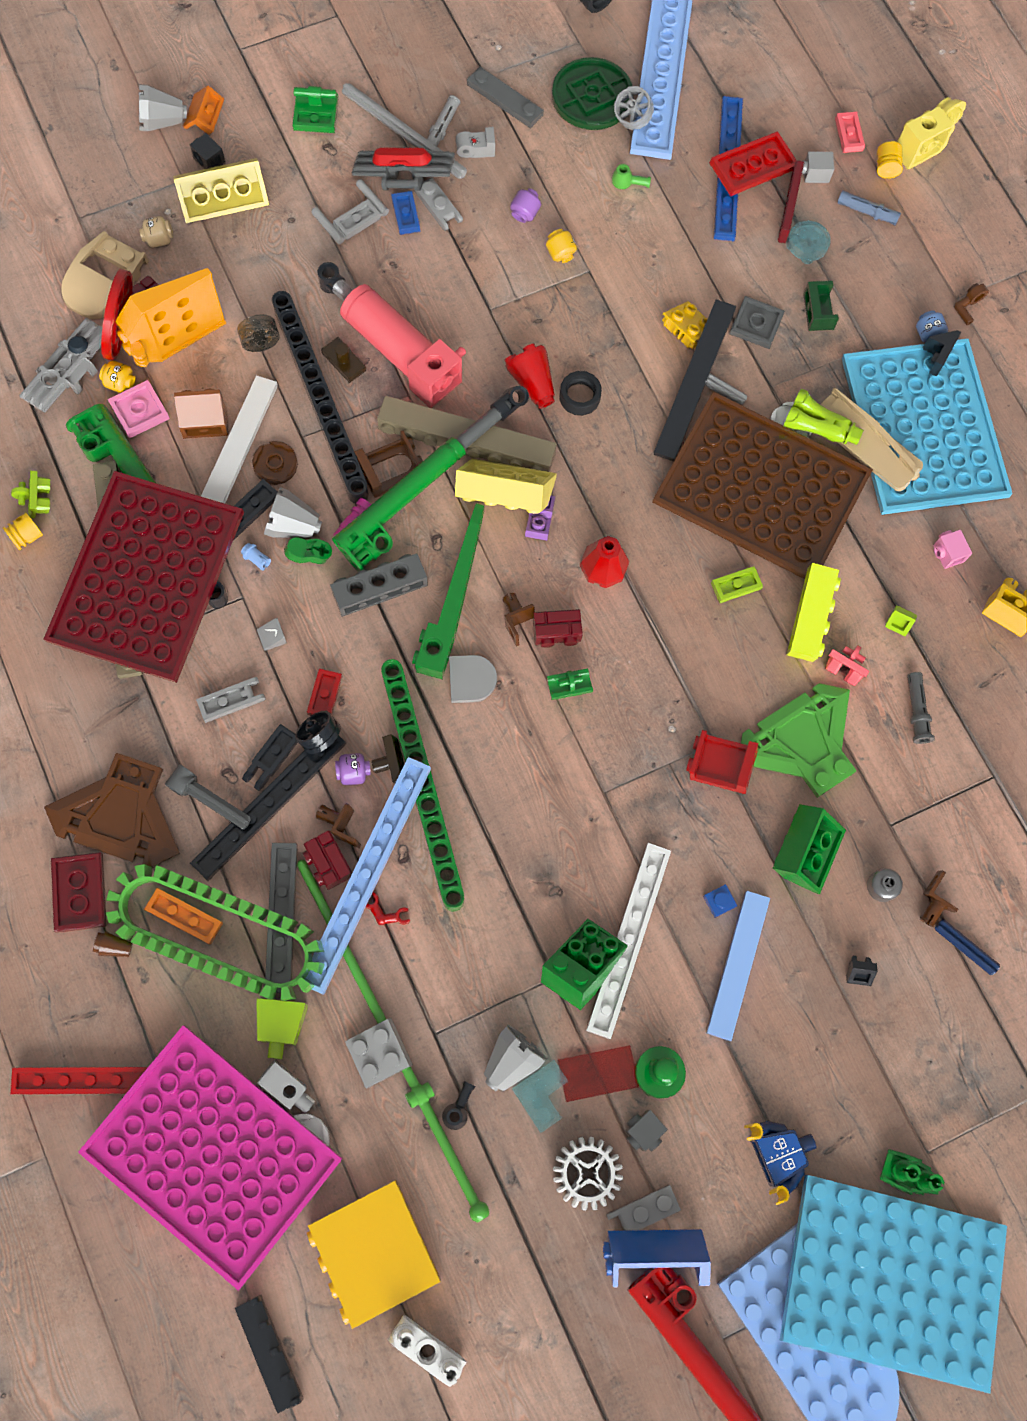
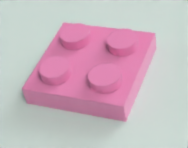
M148 380L108 399L129 439L170 419Z

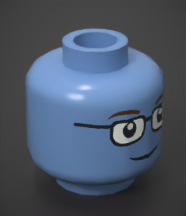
M928 311L922 314L916 324V329L923 343L930 336L948 332V327L942 313Z

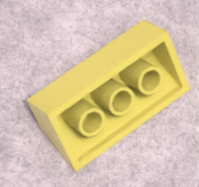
M257 158L173 176L186 223L269 205Z
M470 459L456 470L455 497H461L462 500L467 502L477 500L483 501L485 505L494 506L499 504L505 505L507 509L521 508L527 509L526 511L529 513H540L548 506L557 473Z

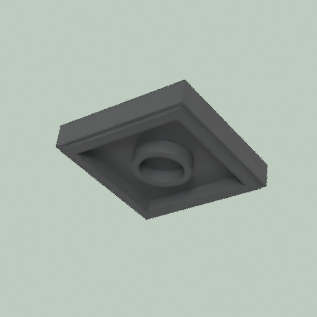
M745 296L731 328L730 335L770 349L785 311Z

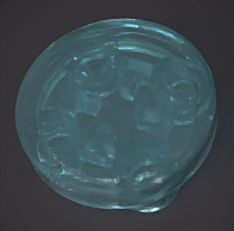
M801 221L791 228L786 246L803 263L810 264L827 253L831 238L828 230L820 223Z

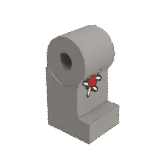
M493 127L485 128V132L471 133L464 131L456 135L457 154L460 157H495Z

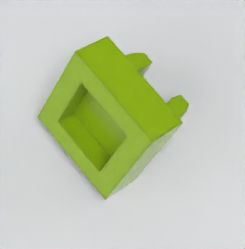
M896 605L884 627L906 637L916 621L917 615Z

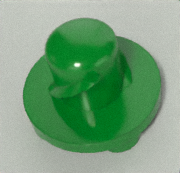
M656 1046L643 1052L636 1060L635 1076L638 1085L647 1096L664 1099L680 1091L685 1082L686 1069L682 1058L674 1050L664 1046Z

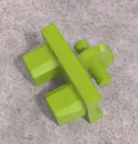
M31 470L29 489L26 488L25 482H19L18 487L11 490V496L18 499L19 505H25V500H28V515L30 518H35L36 513H49L50 499L38 498L37 493H50V479L37 477L38 471Z

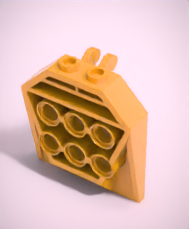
M208 268L131 295L116 319L119 328L117 335L123 342L122 346L129 356L132 355L134 357L135 363L140 367H147L149 362H163L226 324L212 279V273Z

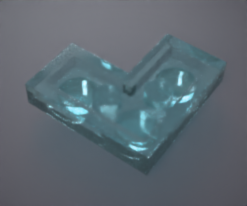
M555 1059L512 1089L540 1133L562 1119L548 1095L569 1082Z

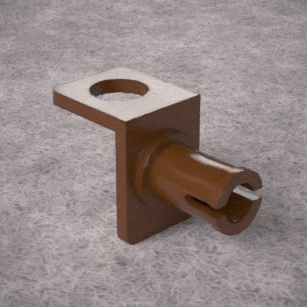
M510 593L511 599L508 594L502 599L510 612L504 615L505 627L517 647L519 646V635L514 626L533 619L535 607L533 604L522 608L516 594Z
M345 803L341 812H337L322 804L319 807L322 812L317 810L316 819L333 825L330 832L337 839L360 849L361 844L355 838L343 833L354 813L353 808Z
M943 870L936 872L923 893L930 898L931 903L922 917H920V920L926 922L930 927L935 926L943 910L950 912L958 911V908L934 893L946 874Z

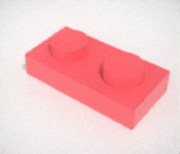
M857 112L837 113L835 121L843 153L863 151L865 143Z

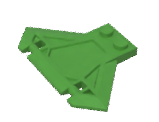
M820 683L812 688L815 695L809 697L806 693H803L757 723L760 729L754 734L748 729L742 733L741 738L742 744L748 745L749 741L759 743L754 767L802 777L817 798L857 771L842 751L850 690ZM820 702L824 705L821 709L817 707V704ZM766 738L768 743L763 746L760 741Z

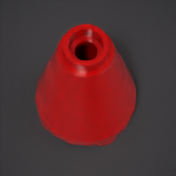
M533 343L525 346L522 349L523 352L519 355L513 354L505 358L504 361L507 371L520 386L527 389L529 398L533 403L538 405L539 409H542L555 402V393L547 350L543 345L535 346Z

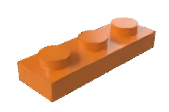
M156 888L144 909L209 945L212 944L223 925L221 921L159 888Z

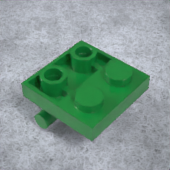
M308 86V88L294 87L296 99L292 124L293 130L335 133L338 108V93H336V90L322 89L321 86Z

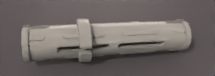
M454 95L448 97L435 125H432L429 130L430 134L427 140L436 147L440 140L444 139L445 131L461 103Z

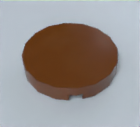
M271 441L269 444L261 445L255 451L252 459L254 472L257 477L273 485L283 484L292 479L298 467L297 457L292 447L279 441Z

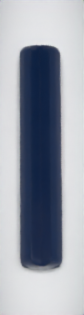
M945 919L940 920L936 924L935 931L989 975H994L999 970L1000 964Z

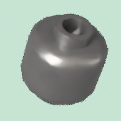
M880 869L874 872L867 881L869 895L879 902H888L895 899L903 888L900 875L892 869Z

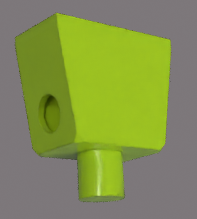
M257 998V1039L260 1042L269 1043L267 1058L283 1059L284 1045L297 1044L308 1005L301 1002Z

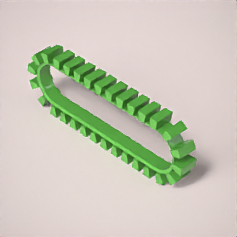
M146 864L134 866L139 878L134 880L132 875L123 872L116 879L126 886L122 893L119 894L111 890L108 892L106 900L119 903V911L106 912L108 922L116 925L122 921L125 923L115 932L122 939L130 940L136 945L172 958L180 963L187 964L192 968L202 970V972L216 976L219 979L245 988L265 998L275 1000L277 988H281V1000L297 999L293 987L299 985L302 992L308 993L315 986L306 979L309 971L312 970L319 974L323 972L325 964L312 962L313 953L324 952L322 943L319 940H315L310 944L305 941L314 933L307 925L301 923L296 934L292 933L298 924L297 921L156 865L153 877L152 867ZM156 882L292 936L303 947L305 953L303 969L290 982L274 983L138 927L129 917V898L133 891L142 884ZM265 983L266 985L261 991L262 984Z

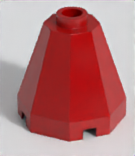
M606 536L586 547L580 567L589 583L600 584V587L608 588L623 581L630 561L616 538Z

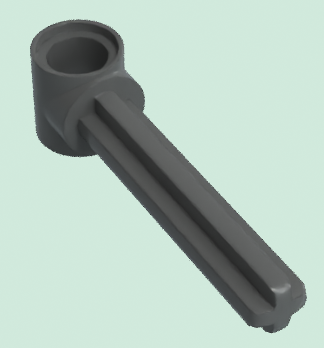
M180 764L165 783L169 789L182 797L183 795L192 796L241 829H245L250 824V816L197 783V776Z

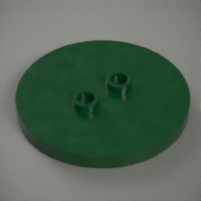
M580 58L566 64L556 74L552 85V102L558 114L568 123L587 130L606 129L620 122L614 112V103L622 90L633 85L626 72L615 63L602 58ZM629 97L624 101V103L627 104ZM621 107L620 115L628 109Z

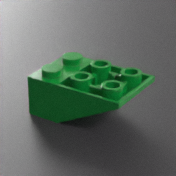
M587 919L543 964L541 983L581 1011L597 993L628 945L590 919Z

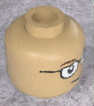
M162 216L145 219L142 224L143 228L139 229L142 241H147L148 245L152 248L168 245L171 238H174L170 221L165 220Z

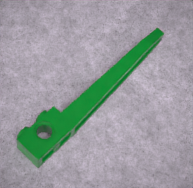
M475 504L438 625L428 622L426 630L422 629L419 638V642L422 643L420 651H415L412 664H415L416 673L443 680L457 634L484 516V505ZM431 647H436L439 649V652L430 654L427 650Z

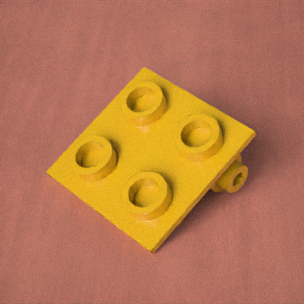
M689 301L664 312L663 325L674 336L678 334L677 339H682L681 342L687 348L692 350L696 348L697 341L701 337L708 318L700 313L697 307Z

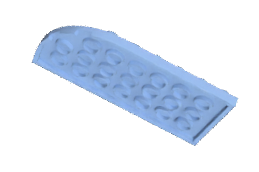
M797 1224L717 1283L807 1421H896L899 1407V1381L895 1369L780 1341Z

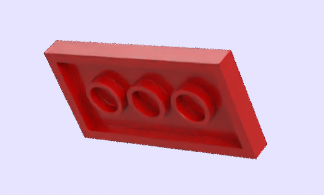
M777 131L714 156L709 164L729 195L733 196L793 171L797 160Z

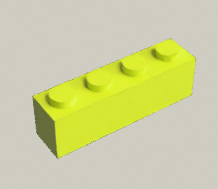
M812 563L807 568L786 655L811 662L818 659V656H822L825 644L822 643L823 635H827L830 627V622L827 621L828 614L833 612L836 601L832 599L834 591L838 590L841 578L838 577V569Z

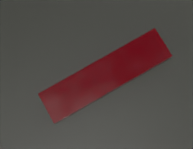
M797 160L791 175L778 236V242L786 243L791 229L804 161Z

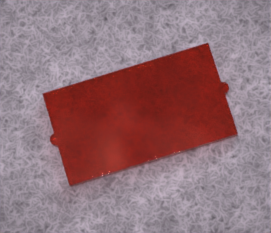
M630 1045L557 1060L561 1076L559 1083L563 1086L566 1102L639 1087L635 1076L636 1064H634Z

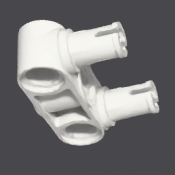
M405 1315L402 1316L388 1338V1341L394 1347L449 1387L457 1382L463 1367L467 1363L458 1353ZM425 1344H430L435 1348L434 1353L430 1357H424L420 1354V1349Z

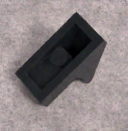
M960 331L930 336L927 339L923 349L934 354L930 361V364L933 365L929 371L930 374L937 377L959 338Z

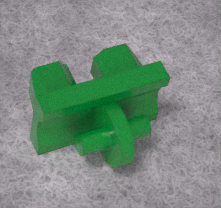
M588 668L576 671L570 670L566 671V673L550 675L546 678L551 700L593 692Z

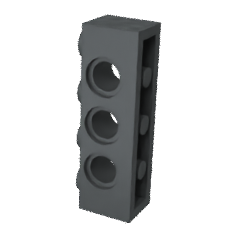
M416 553L413 555H403L399 560L391 563H381L372 570H361L350 578H339L330 586L341 617L426 587L428 586V581L422 563ZM400 572L406 574L403 578L395 577ZM377 580H381L384 582V584L381 586L373 585V583ZM355 588L362 589V592L359 594H353L351 591Z

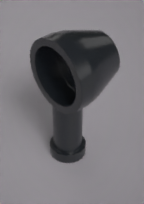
M464 1081L456 1103L450 1104L444 1109L442 1120L447 1128L458 1130L464 1127L468 1119L465 1106L472 1090L476 1086ZM452 1112L459 1113L460 1119L457 1122L450 1120Z

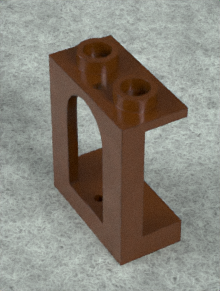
M404 431L400 432L401 439L365 454L363 448L354 451L374 498L385 494L423 461L420 455L416 456L414 442L411 437L407 438ZM397 455H405L411 460V467L407 472L380 483L372 468L373 465Z

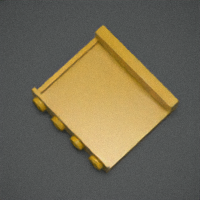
M397 1180L308 1225L310 1230L307 1232L309 1242L312 1247L317 1246L321 1255L317 1258L323 1273L328 1272L332 1281L328 1283L334 1299L339 1297L342 1308L339 1309L341 1317L345 1324L350 1323L352 1329L441 1282V1278Z

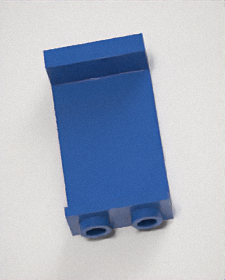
M702 1229L608 1231V1242H603V1257L606 1259V1275L611 1276L613 1287H618L619 1268L694 1267L699 1286H710L711 1260Z

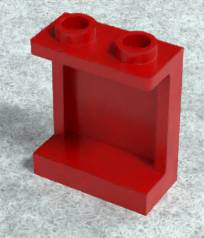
M702 730L701 735L696 736L693 749L696 750L694 758L690 757L686 771L690 772V780L746 794L758 753L759 743L749 741L748 745L710 736L706 730Z

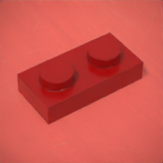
M319 668L308 705L307 715L311 716L319 711H328L332 715L343 677L341 673Z

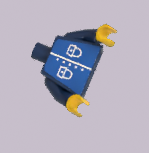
M772 1121L744 1125V1128L751 1129V1137H747V1140H750L769 1186L776 1187L771 1189L769 1194L776 1193L778 1195L776 1205L788 1201L789 1194L796 1189L805 1175V1168L809 1165L805 1153L817 1148L813 1136L808 1134L798 1138L794 1129H788L784 1124Z

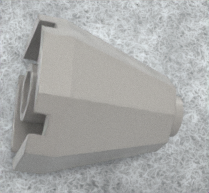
M139 84V90H143V92H139V123H143L139 124L140 131H151L181 124L182 118L187 119V105H183L181 99L150 85Z
M280 487L264 534L279 538H312L313 533H319L322 521L318 520L320 514L292 492Z
M509 1024L499 1034L484 1072L487 1078L485 1080L486 1084L494 1091L498 1089L505 1091L538 1070L547 1059L534 1043L531 1042L530 1044L526 1040V1036Z

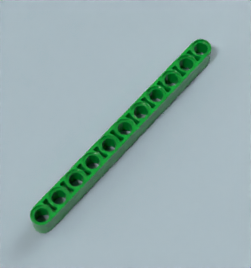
M389 659L383 663L381 672L404 760L406 762L408 757L418 756L423 760L421 763L429 766L403 667L399 661ZM391 669L398 671V674L392 677L386 673ZM396 691H402L404 696L394 698L392 694ZM403 712L411 715L407 720H400L398 716ZM412 734L417 738L414 742L408 743L404 741V737ZM430 770L426 779L429 784L421 789L416 805L443 905L447 910L454 912L463 907L464 892ZM426 801H431L435 804V807L430 811H426L422 808V804ZM432 824H438L441 827V831L437 834H432L428 831V827ZM438 847H444L448 852L444 857H437L434 854V850ZM444 870H450L453 872L454 877L449 881H445L440 877V874ZM451 893H456L461 899L457 904L452 905L447 902V896Z

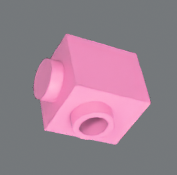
M949 530L938 536L939 539L933 545L934 553L940 559L944 569L964 563L972 554L961 530L955 532Z

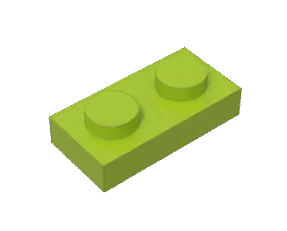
M755 566L714 579L711 582L719 603L761 590L763 587Z

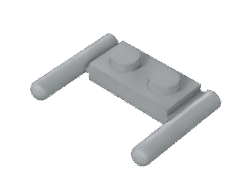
M362 179L356 182V186L367 197V200L333 220L334 223H331L318 207H314L311 211L337 244H342L345 239H350L380 220L381 216H386L389 213L388 208Z

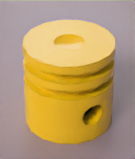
M889 141L881 144L877 149V173L882 178H894L901 174L903 170L902 146L898 142Z
M26 512L13 520V524L8 523L7 528L5 526L2 527L19 551L22 549V546H27L26 543L31 544L43 536Z

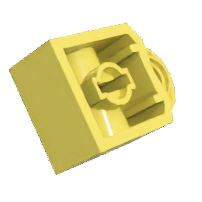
M947 97L935 109L927 110L920 117L910 119L905 123L903 132L897 142L902 146V163L908 170L937 155L946 147L949 137L955 129L954 124L959 121L965 110L966 103L964 101L952 100L950 97Z

